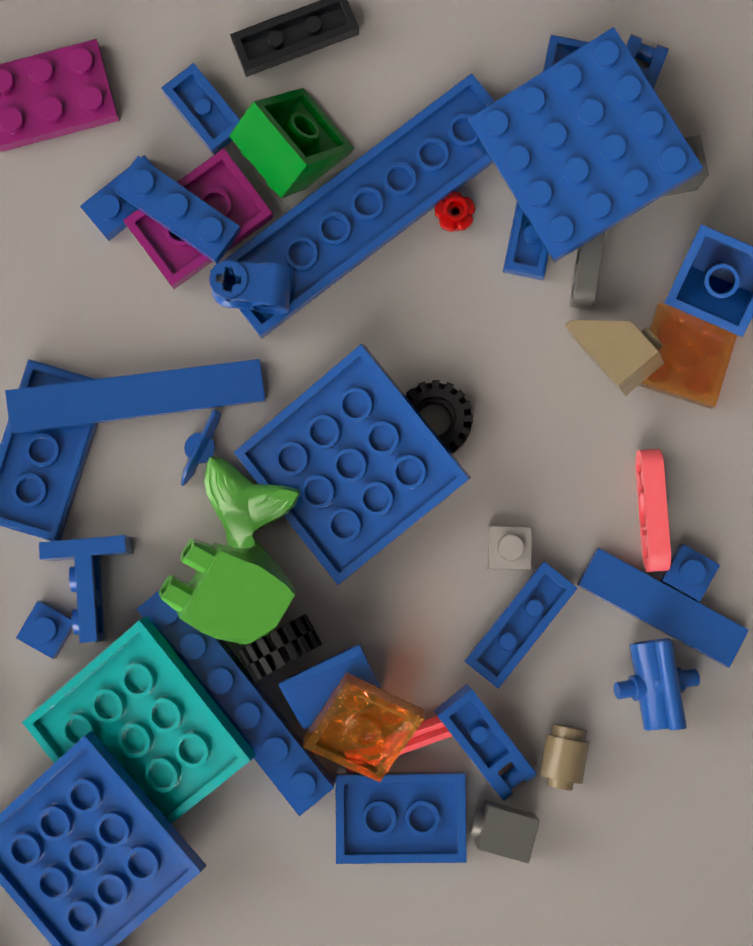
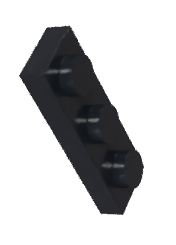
M319 0L230 34L244 74L248 77L359 35V26L348 0Z

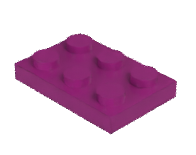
M97 39L0 64L1 152L120 121Z
M224 148L177 181L178 184L240 226L241 233L228 250L274 218L272 211ZM139 209L123 220L173 289H176L213 262Z

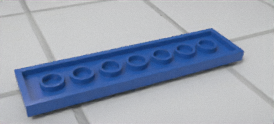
M472 73L223 260L248 263H278L293 269L288 313L267 314L255 310L239 309L261 339L426 215L446 196L456 192L493 164L468 119L495 101ZM228 278L226 285H223L224 291H232V286L236 284L235 279Z

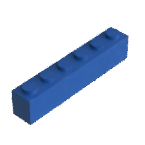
M159 591L136 608L143 618L147 616L256 753L254 759L295 812L301 816L334 788L335 780L259 684L253 681L248 670L225 641L206 635L181 620L176 610L160 598Z

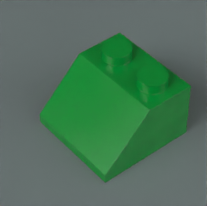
M304 88L253 101L229 135L239 147L242 155L254 165L266 180L267 185L280 198L307 189L354 150L353 146Z

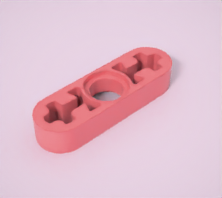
M661 449L637 450L635 469L643 565L646 572L669 571L671 566V546L663 454Z

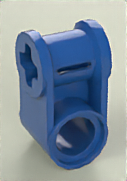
M227 260L216 264L212 268L209 275L212 295L215 301L222 307L255 310L267 314H285L289 312L293 275L291 267L278 263H248ZM228 278H233L236 282L232 286V291H224L223 288Z

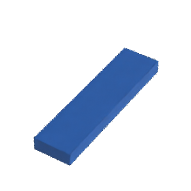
M600 548L595 550L577 584L580 588L730 668L749 631L745 627Z

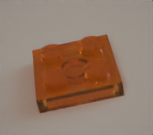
M659 302L655 308L649 329L663 345L658 351L662 356L664 364L638 386L713 409L718 401L737 335L675 307Z
M346 672L305 734L303 748L377 782H381L423 722L424 709Z

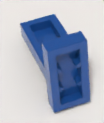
M118 535L39 542L40 560L74 559L75 566L69 568V585L71 591L77 594V609L72 610L71 621L74 635H79L80 643L106 641L100 557L133 554V541L130 536Z

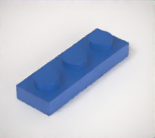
M140 156L136 157L113 188L117 195L216 264L219 263L241 233L239 225Z
M545 561L542 562L464 662L499 689L578 588Z

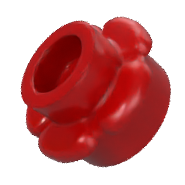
M460 192L450 193L435 206V216L439 220V225L444 230L450 232L463 231L473 223L472 214L475 213V205L469 197H463ZM456 208L459 210V214L453 215L451 210Z

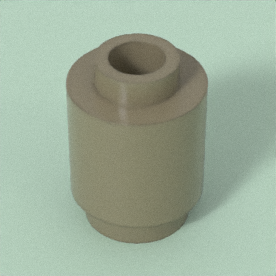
M553 724L551 734L546 735L540 775L548 778L547 786L572 791L574 783L583 784L590 743L585 741L587 730Z

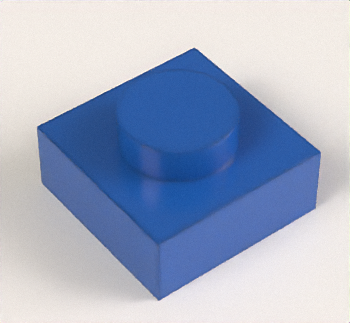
M680 544L671 559L670 570L663 573L660 582L700 602L720 565L690 547Z
M37 601L16 639L51 659H56L73 631L71 617L43 601Z

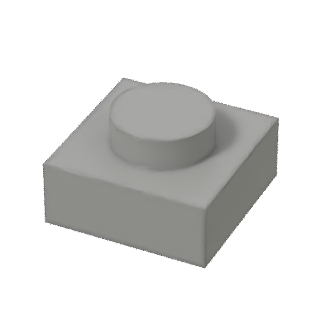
M489 526L487 569L531 570L532 527Z

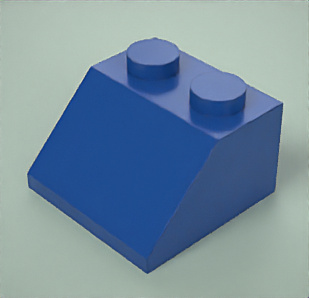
M700 224L664 303L743 337L753 317V246Z
M361 643L298 672L278 684L302 728L306 729L313 725L316 732L338 722L339 718L336 713L352 706L356 713L377 703L378 700L375 694L382 691V687Z

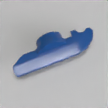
M214 409L202 432L189 436L185 442L184 450L188 461L182 472V486H185L195 475L199 464L208 462L209 457L214 456L215 443L212 440V436L221 416V413Z

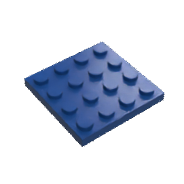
M614 27L468 119L480 142L554 262L703 171V166Z
M360 344L234 451V454L258 484L289 486L301 492L295 507L284 517L337 585L346 580L471 479L470 475L364 344Z
M92 731L84 735L0 813V885L52 946H117L207 866Z

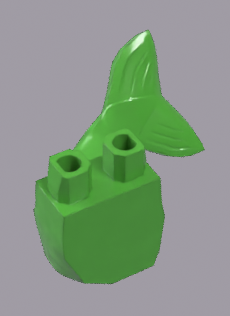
M213 456L209 457L206 465L204 484L206 494L224 526L228 546L215 542L210 545L191 538L182 551L180 560L184 564L196 569V573L189 584L170 574L158 594L165 603L176 610L181 620L200 632L215 639L247 645L261 637L267 636L277 627L295 596V588L292 582L256 539V531L285 516L295 507L301 492L289 486L253 484L226 460Z

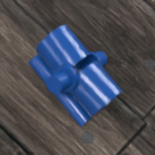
M670 638L629 644L634 675H630L626 681L614 683L613 688L616 698L619 700L631 697L634 701L639 700L644 730H680L687 728L681 693L685 692L687 687L700 684L698 671L696 669L682 671L681 668L676 666L673 643Z

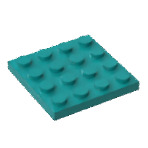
M147 616L136 622L22 721L53 763L62 757L84 735L92 731L171 824L256 756V753Z

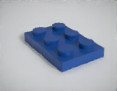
M464 772L336 773V864L467 863Z

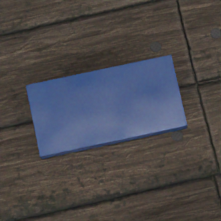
M28 359L19 389L93 380L94 378ZM8 419L0 444V526L49 541L61 540L98 423L12 434L10 433Z

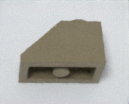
M570 320L565 325L573 339L625 396L664 364L662 356L658 351L663 345L647 327L640 331L631 321Z

